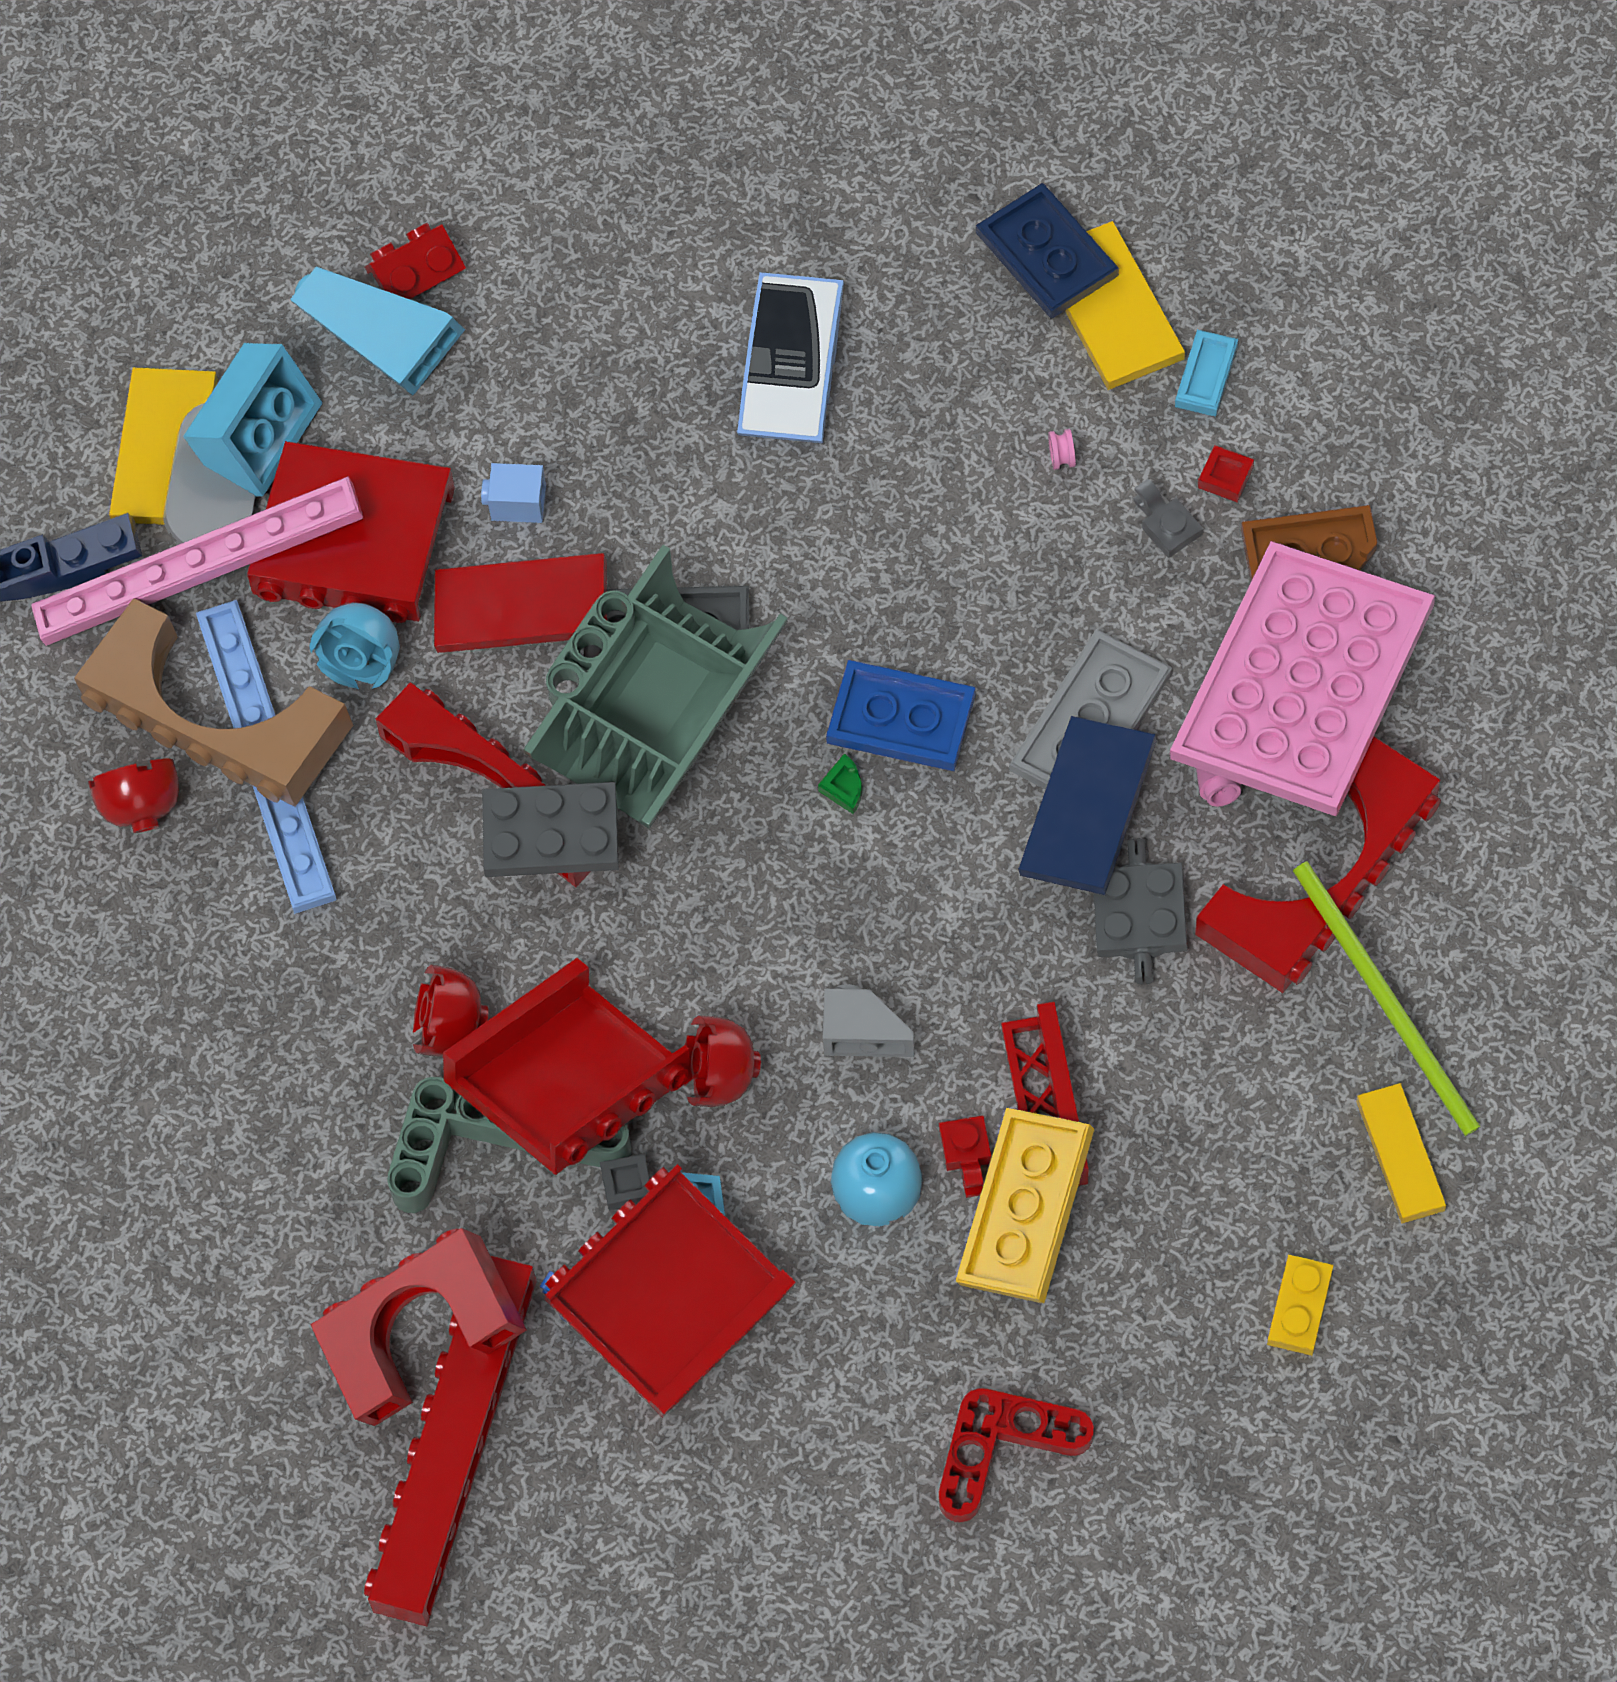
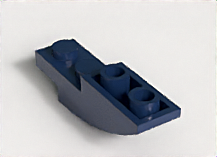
M129 513L52 541H49L42 534L0 549V602L27 599L70 589L109 573V568L142 557L135 520Z

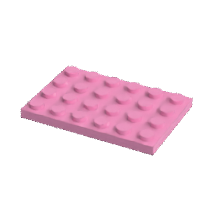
M1271 541L1170 749V759L1337 817L1434 607L1435 595Z

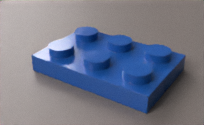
M848 660L827 731V744L955 772L976 695L975 687Z

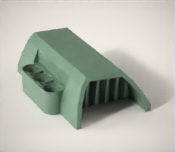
M662 545L628 596L623 592L613 590L603 593L595 601L550 667L546 675L548 697L553 707L523 749L524 754L577 784L615 782L617 808L650 829L787 624V617L779 614L775 621L767 625L736 630L683 601L677 589L672 572L670 548ZM612 610H619L626 614L623 620L615 623L606 621L604 616ZM589 645H595L602 649L601 653L593 658L582 656L580 651ZM565 680H571L578 684V687L570 693H561L556 690L557 685Z

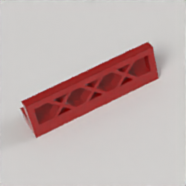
M1055 1001L1037 1004V1017L1001 1023L1017 1110L1028 1112L1027 1100L1034 1105L1029 1111L1031 1113L1037 1114L1041 1109L1052 1117L1079 1122ZM1038 1030L1041 1044L1030 1057L1015 1047L1013 1034ZM1042 1054L1045 1066L1037 1061ZM1018 1059L1025 1063V1066L1022 1068L1021 1071L1019 1069ZM1032 1068L1046 1076L1049 1081V1086L1040 1098L1023 1088L1022 1081ZM1050 1095L1052 1096L1054 1108L1046 1103ZM1087 1158L1078 1186L1088 1184L1089 1168Z

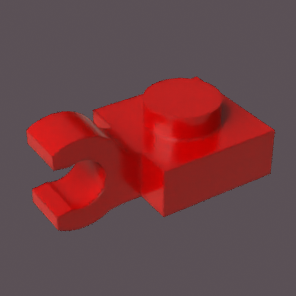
M984 1116L938 1123L946 1170H961L966 1198L980 1196L983 1189L982 1185H984L980 1166L990 1164L991 1151Z

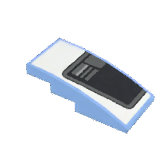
M759 273L742 387L738 435L823 443L832 371L836 358L843 280Z

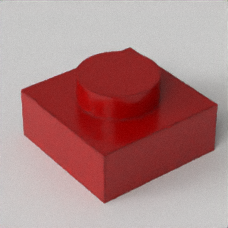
M1214 445L1198 479V488L1238 503L1254 468V459Z

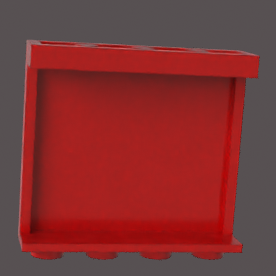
M285 441L266 509L349 477L353 483L363 519L251 563L247 577L252 594L269 602H279L281 599L297 601L311 609H320L323 606L336 608L348 603H362L380 610L392 622L404 623L406 620L419 622L421 616L418 602L445 502L451 503L455 490L451 468Z
M575 958L444 1051V1082L554 1175H557L569 1165L579 1163L589 1150L603 1140L613 1138L620 1128L631 1119L647 1113L653 1104L665 1094L678 1090L689 1078V1048L684 1045L674 1053H671L589 986V967L578 958Z
M678 1164L670 1172L664 1167L656 1172L644 1185L649 1192L637 1204L631 1199L627 1201L611 1218L616 1225L604 1237L599 1232H596L578 1250L583 1258L571 1269L564 1264L545 1283L550 1289L545 1294V1301L662 1418L796 1283L783 1269L780 1271L681 1173L682 1168Z

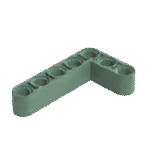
M441 1077L425 1078L413 1090L388 1172L387 1182L394 1204L406 1213L422 1211L431 1202L451 1135L526 1151L486 1116L481 1119L469 1118V1114L476 1108L446 1084L444 1078ZM437 1098L446 1101L438 1109L429 1110L425 1108V1105L432 1099ZM623 1125L614 1136L621 1140L616 1147L603 1148L597 1144L587 1152L579 1163L600 1167V1162L630 1157L632 1146L627 1125ZM427 1139L433 1141L432 1146L427 1150L416 1151L412 1149L414 1144L420 1140ZM418 1181L421 1183L419 1188L413 1192L404 1193L400 1191L401 1186L405 1182Z

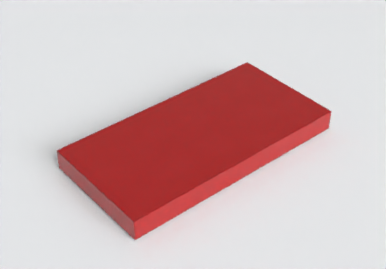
M604 553L435 570L434 647L437 653L569 640L595 601L603 593L607 592V559Z

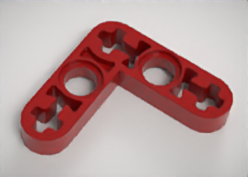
M977 1388L970 1391L964 1396L960 1405L939 1488V1507L942 1514L951 1521L965 1522L971 1520L978 1513L997 1439L1059 1454L1077 1456L1086 1452L1093 1442L1094 1425L1091 1418L1085 1412L1078 1409L991 1389ZM980 1402L988 1403V1410L994 1413V1415H985L981 1434L973 1432L975 1414L969 1409L978 1408ZM1024 1411L1035 1413L1041 1421L1039 1428L1032 1433L1018 1431L1013 1421L1019 1413ZM1048 1416L1055 1417L1054 1427L1069 1429L1071 1423L1079 1424V1430L1085 1436H1077L1075 1442L1066 1441L1065 1432L1052 1429V1438L1044 1437L1048 1430ZM965 1428L970 1432H962V1430ZM990 1434V1437L986 1438L983 1435ZM974 1444L983 1450L984 1458L978 1465H963L957 1457L959 1449L965 1445ZM952 1472L958 1474L956 1476H951ZM960 1476L969 1478L966 1494L967 1498L972 1500V1502H964L961 1509L953 1508L952 1499L947 1496L957 1494ZM971 1478H979V1481L975 1482Z

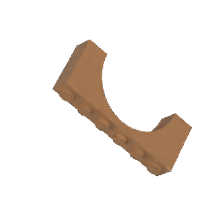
M133 598L74 677L82 693V701L94 711L102 713L103 710H106L116 715V718L123 725L132 730H137L139 727L149 732L158 743L167 748H172L175 745L185 750L192 760L202 766H207L210 763L220 768L227 778L237 784H243L245 781L255 786L265 798L272 802L278 803L279 800H282L295 807L353 727L345 704L309 686L285 710L274 717L251 726L234 729H215L189 722L171 710L164 702L162 695L163 669L167 656L178 638L177 633L168 615Z

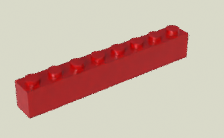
M491 1256L524 1323L537 1283L534 1268L530 1265ZM454 1314L449 1325V1335L453 1336L448 1352L442 1351L436 1364L435 1378H438L439 1381L434 1395L428 1394L422 1407L421 1421H424L425 1424L421 1437H414L409 1447L407 1464L411 1465L407 1480H400L395 1490L393 1508H397L392 1525L386 1524L381 1533L378 1549L383 1554L378 1569L371 1568L364 1589V1595L368 1596L373 1613L426 1627L428 1626L519 1336H517L492 1353L486 1354L469 1347Z

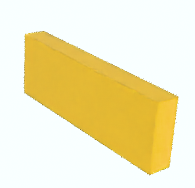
M1401 1083L1357 1095L1356 1102L1401 1224L1444 1212L1446 1203Z

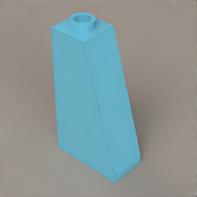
M315 267L310 274L304 276L299 281L295 294L290 299L308 316L411 395L417 392L465 331L452 316L444 311L319 267Z

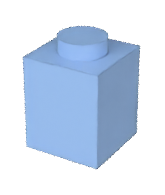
M491 463L490 479H483L481 489L482 505L489 506L491 521L542 523L546 492L543 465Z

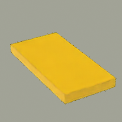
M1111 221L1086 231L1117 265L1119 276L1066 309L1065 312L1107 390L1184 360L1185 351L1114 222Z
M132 367L110 505V519L129 513L135 520V523L164 525V507L178 432L185 416L196 406L205 403L216 387L218 378L215 371Z
M1006 1108L955 1282L969 1288L1045 1303L1094 1133V1128L1090 1124Z

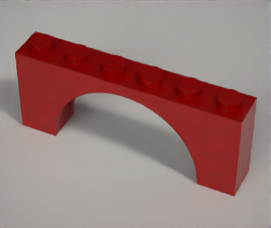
M1373 737L1347 793L1354 803L1363 825L1364 847L1357 862L1348 874L1337 884L1327 889L1342 915L1348 919H1351L1362 905L1364 896L1361 894L1371 883L1377 886L1382 881L1390 867L1387 861L1394 852L1397 851L1402 854L1408 848L1416 834L1413 828L1421 818L1427 822L1441 803V799L1438 798L1440 779L1376 737ZM1224 884L1196 918L1195 935L1281 993H1284L1292 982L1296 985L1300 984L1311 969L1312 962L1309 961L1318 949L1323 952L1326 951L1336 938L1310 897L1294 901H1267L1243 895Z

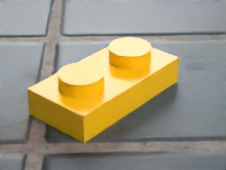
M1288 1254L1267 1345L1313 1355L1333 1265Z

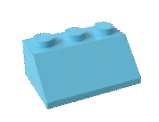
M244 343L183 437L204 466L255 496L263 497L275 478L285 441L294 443L299 441L322 405V401L282 344Z

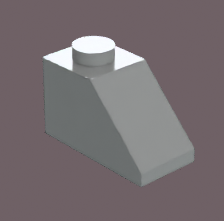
M850 984L839 985L835 989H824V1056L914 1057V1032L870 989H861Z

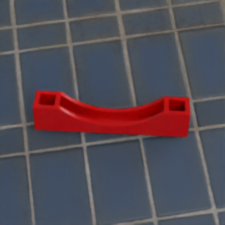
M410 682L375 718L380 738L412 762H436L458 766L485 777L501 788L546 786L542 783V778L535 769L526 763L520 766L509 758V752L501 743L493 738L487 741L477 733L476 727L467 717L462 714L454 716L444 708L443 701L429 689L422 691ZM590 872L557 874L574 887H577Z

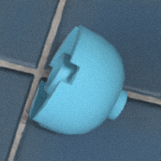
M348 603L331 610L318 624L309 645L311 653L315 649V653L319 658L316 665L322 673L338 684L359 689L355 680L369 684L374 683L372 689L380 687L391 675L400 650L397 629L390 618L380 610L362 603Z
M872 1132L857 1136L842 1147L833 1163L831 1188L835 1200L847 1217L862 1225L879 1227L888 1225L889 1221L897 1220L902 1215L905 1217L909 1214L920 1198L922 1173L918 1159L904 1141L891 1134Z

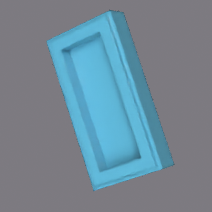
M1197 329L1175 399V407L1216 417L1238 347V339Z

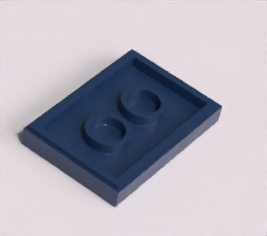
M1044 183L1036 186L976 225V234L1050 319L1119 276L1117 265Z

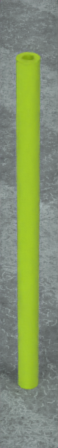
M1308 861L1297 866L1293 873L1464 1136L1466 1137L1480 1128L1479 1123Z

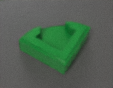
M846 754L842 755L818 784V792L851 814H854L861 801L862 783L855 763Z

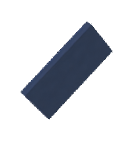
M1074 716L1070 717L1018 868L1020 876L1097 894H1106L1157 742L1155 734Z

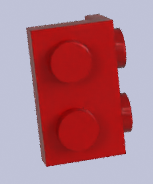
M428 222L407 233L406 236L410 242L395 249L392 242L370 253L373 262L364 266L368 274H373L381 290L407 299L421 294L466 269L444 226L441 224L431 230Z

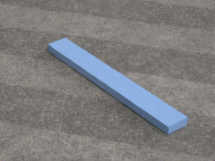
M237 600L196 612L233 728L251 726L274 717L275 713ZM253 786L294 914L336 901L337 899L303 797L294 807L282 800H279L278 803L268 800Z

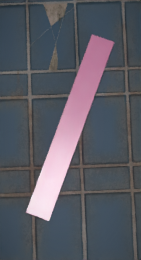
M349 477L343 478L31 604L41 641L47 646L117 618L123 613L133 598L146 605L152 604L363 519L353 483Z

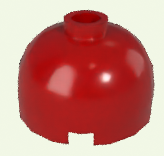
M171 758L150 760L152 769H148V766L137 767L135 763L93 777V781H88V785L98 813L107 822L115 826H132L133 833H142L158 828L157 819L170 813L178 798L179 782L174 760Z
M431 964L425 971L427 974H433L430 985L420 984L414 1013L413 1033L423 1027L422 1045L413 1044L416 1054L443 1056L444 1051L487 1022L488 1006L481 1005V995L478 987L462 971Z
M698 1015L691 1023V1025H699L696 1036L687 1035L685 1045L689 1048V1078H687L684 1086L693 1079L695 1097H687V1099L693 1106H725L741 1098L748 1090L751 1079L758 1077L761 1068L759 1051H754L750 1036L738 1024L726 1018Z

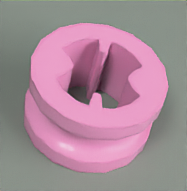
M1065 429L1062 435H1057L1054 431L1048 432L1053 469H1060L1062 464H1068L1070 468L1075 467V450L1071 430Z

